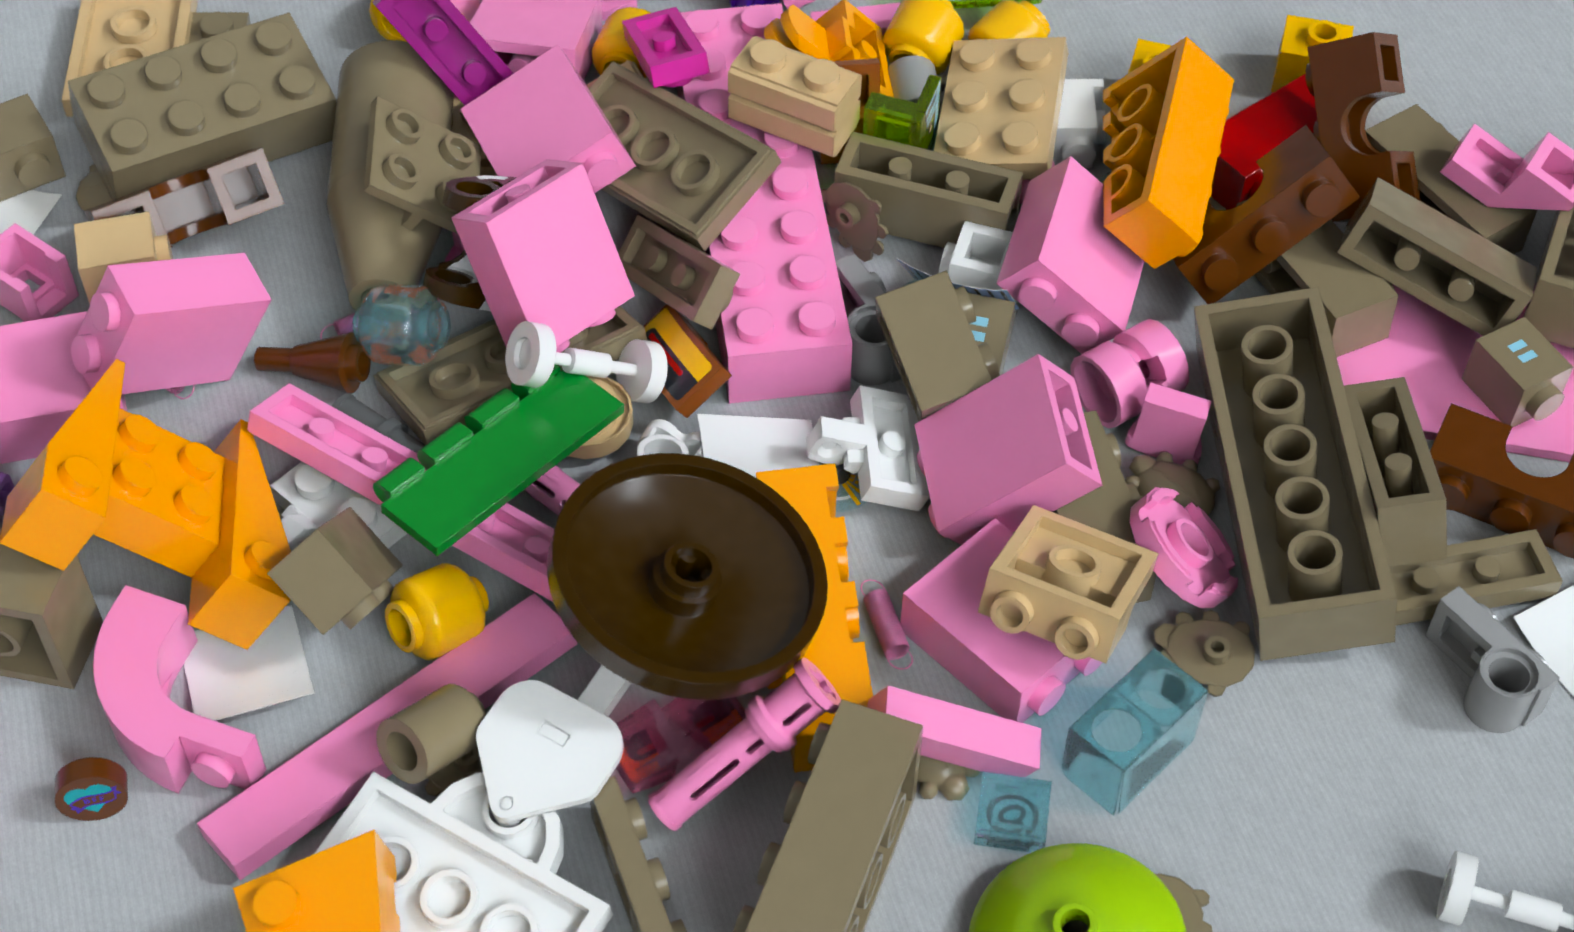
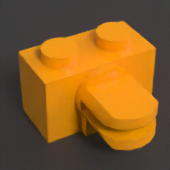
M841 0L816 21L795 5H791L781 14L780 19L775 18L764 27L765 39L779 41L787 48L817 59L844 61L878 58L880 62V113L895 102L885 46L882 41L881 27L847 0Z

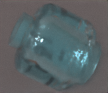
M379 285L368 292L353 317L354 335L361 343L363 351L373 362L383 365L422 366L431 362L448 343L451 330L450 314L447 307L438 298L432 296L427 287L421 285Z

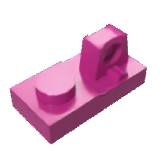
M677 7L622 21L625 39L654 88L660 86L680 87L690 83L694 77L710 73L707 53Z

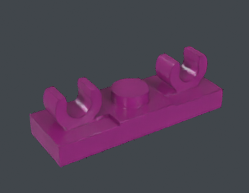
M450 0L373 1L377 9L464 105H467L513 74L511 69Z

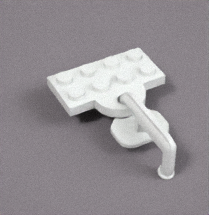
M601 665L578 700L541 681L526 680L511 685L499 696L476 731V741L483 772L472 774L452 783L430 804L373 771L314 854L375 830L395 856L397 882L394 883L396 913L400 919V932H603L613 916L610 905L556 875L564 856V829L556 810L593 800L619 764L624 750L623 738L619 727L609 718V715L631 682ZM493 816L495 817L497 824L493 822Z

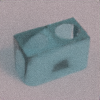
M1152 649L1069 727L1062 760L1064 775L1113 816H1115L1122 780L1119 814L1193 742L1208 690L1159 651ZM1138 691H1152L1173 707L1160 709L1150 706L1141 699ZM1114 710H1122L1131 714L1141 727V739L1130 750L1115 752L1105 749L1098 744L1092 734V731ZM1160 726H1171L1166 732H1163Z

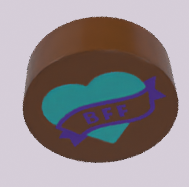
M100 757L77 759L63 766L55 776V806L63 815L72 819L82 821L105 819L120 812L127 804V773L121 765L109 759Z

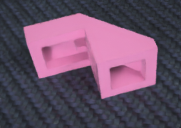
M1474 124L1461 138L1440 171L1441 174L1487 207L1570 211L1574 207V150L1549 132L1522 158Z

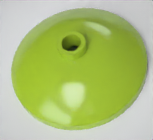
M1067 843L1044 847L1030 852L1008 865L991 881L981 895L974 909L969 927V932H1063L1062 928L1066 923L1072 920H1080L1088 925L1089 930L1087 932H1186L1184 920L1177 902L1165 884L1149 868L1129 855L1115 849L1087 843Z

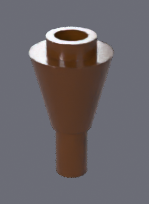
M349 332L295 345L293 348L258 347L254 355V364L258 371L291 372L295 376L352 394L357 391L360 383L368 378L371 368V356L368 347L362 344L358 334Z

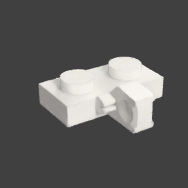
M860 385L850 399L852 417H843L842 420L824 416L819 417L817 424L806 437L808 459L824 464L835 463L836 466L844 464V470L853 474L858 472L861 501L920 511L930 495L926 477L922 473L917 461V453L920 449L914 424L919 421L910 399L906 394Z
M300 462L270 485L275 502L285 510L281 514L283 518L281 522L291 551L317 528L349 507L357 513L388 549L407 534V532L381 512L379 504L331 479L304 462Z

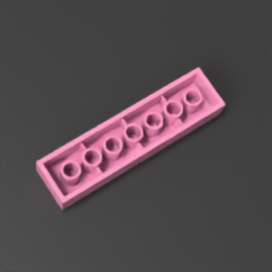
M782 3L680 12L707 53L710 73L694 77L690 83L676 87L678 97L771 147L776 151L781 160L780 165L707 250L704 251L740 273L733 288L732 299L728 307L720 313L715 323L722 364L732 375L725 382L728 403L850 391L853 343L813 151L805 146L728 118V97L730 95L728 92V71L730 65L753 36L765 39L764 27L775 18L780 19L783 13Z

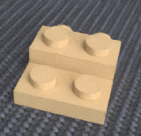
M1033 505L989 568L978 613L991 617L992 622L1004 632L1012 634L1028 632L1053 642L1063 655L1071 659L1080 660L1090 657L1106 664L1126 630L1133 606L1153 573L1159 553Z

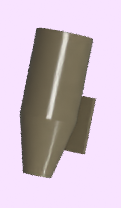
M386 40L364 45L345 59L339 72L326 207L349 302L355 311L373 319H392L395 315L400 316L404 314L411 305L442 229L445 228L458 234L451 217L460 212L452 210L442 203L446 183L452 179L480 176L481 145L461 134L452 132L454 93L406 41Z

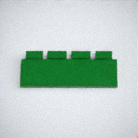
M554 365L549 379L540 387L520 386L511 382L512 391L503 388L466 415V426L457 422L417 452L419 462L413 458H408L373 484V489L377 497L383 502L381 504V512L434 555L439 556L624 413V403L585 375L566 373L563 369L560 371L559 365Z

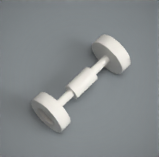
M524 321L514 328L507 343L505 355L507 374L514 384L534 388L542 386L549 379L554 365H561L564 372L607 378L610 373L616 374L617 382L630 395L631 401L651 403L662 392L667 378L668 365L665 351L659 343L653 341L632 340L623 349L619 361H613L608 353L576 348H567L564 353L556 352V339L548 325Z
M1457 850L1454 851L1440 892L1437 920L1460 926L1465 918L1470 901L1474 900L1504 909V917L1553 932H1556L1559 926L1574 930V915L1563 912V904L1513 889L1510 890L1508 895L1475 886L1479 863L1478 857Z

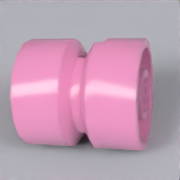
M1153 319L1144 320L1117 334L1113 342H1103L1078 355L1070 365L1071 376L1075 378L1081 405L1086 412L1096 410L1102 425L1109 429L1117 427L1141 413L1150 382L1178 391L1184 390L1189 382V367L1186 355L1179 341L1167 327Z

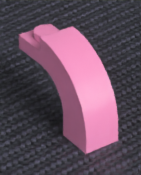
M125 585L103 621L97 637L93 661L97 694L119 746L131 763L146 777L178 794L191 772L203 782L214 787L227 788L230 784L246 790L261 780L266 772L256 736L186 711L170 700L173 683L198 641L193 626L188 625L189 614L186 605Z

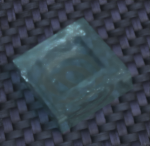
M983 772L974 845L1023 852H1033L1044 848L1047 836L1052 781Z

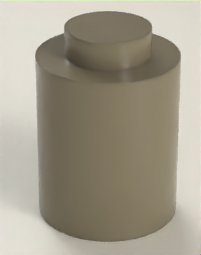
M456 684L444 685L384 720L379 725L376 740L383 762L403 782L409 784L420 783L478 747L476 731L486 716L484 706L473 693Z

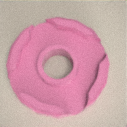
M1155 487L1139 499L1130 509L1129 523L1135 542L1141 547L1159 553L1153 571L1169 589L1184 601L1199 608H1214L1231 596L1238 588V578H1234L1229 574V570L1236 566L1233 552L1220 529L1199 506L1196 507L1192 502L1183 507L1180 503L1173 500L1179 495L1173 489Z

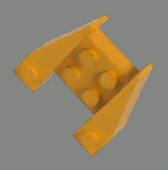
M116 359L7 496L0 544L64 571L92 535L98 536L191 577L188 625L248 650L291 601L267 574L291 552L254 436L247 431L248 422L240 419L213 452L201 443L191 442L155 425L151 420L142 415L127 412L120 408L125 363Z

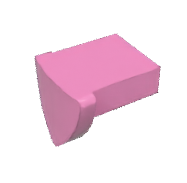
M1150 382L1140 416L1128 430L1125 443L1128 447L1157 458L1160 452L1167 451L1172 454L1173 463L1182 465L1186 459L1194 460L1198 464L1202 454L1201 434L1212 401Z

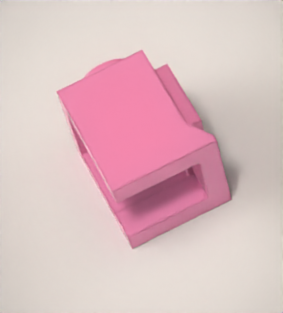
M16 223L0 234L1 306L26 322L54 317L79 296L66 255ZM30 279L41 287L32 293L29 284L25 281Z

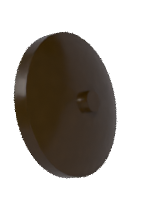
M679 453L640 455L610 464L594 473L576 488L565 502L556 522L547 557V578L554 605L563 623L581 647L597 662L621 678L647 690L684 699L713 700L737 697L757 691L783 677L803 657L821 623L827 602L828 582L824 559L814 535L799 513L780 494L756 477L729 464L695 455Z

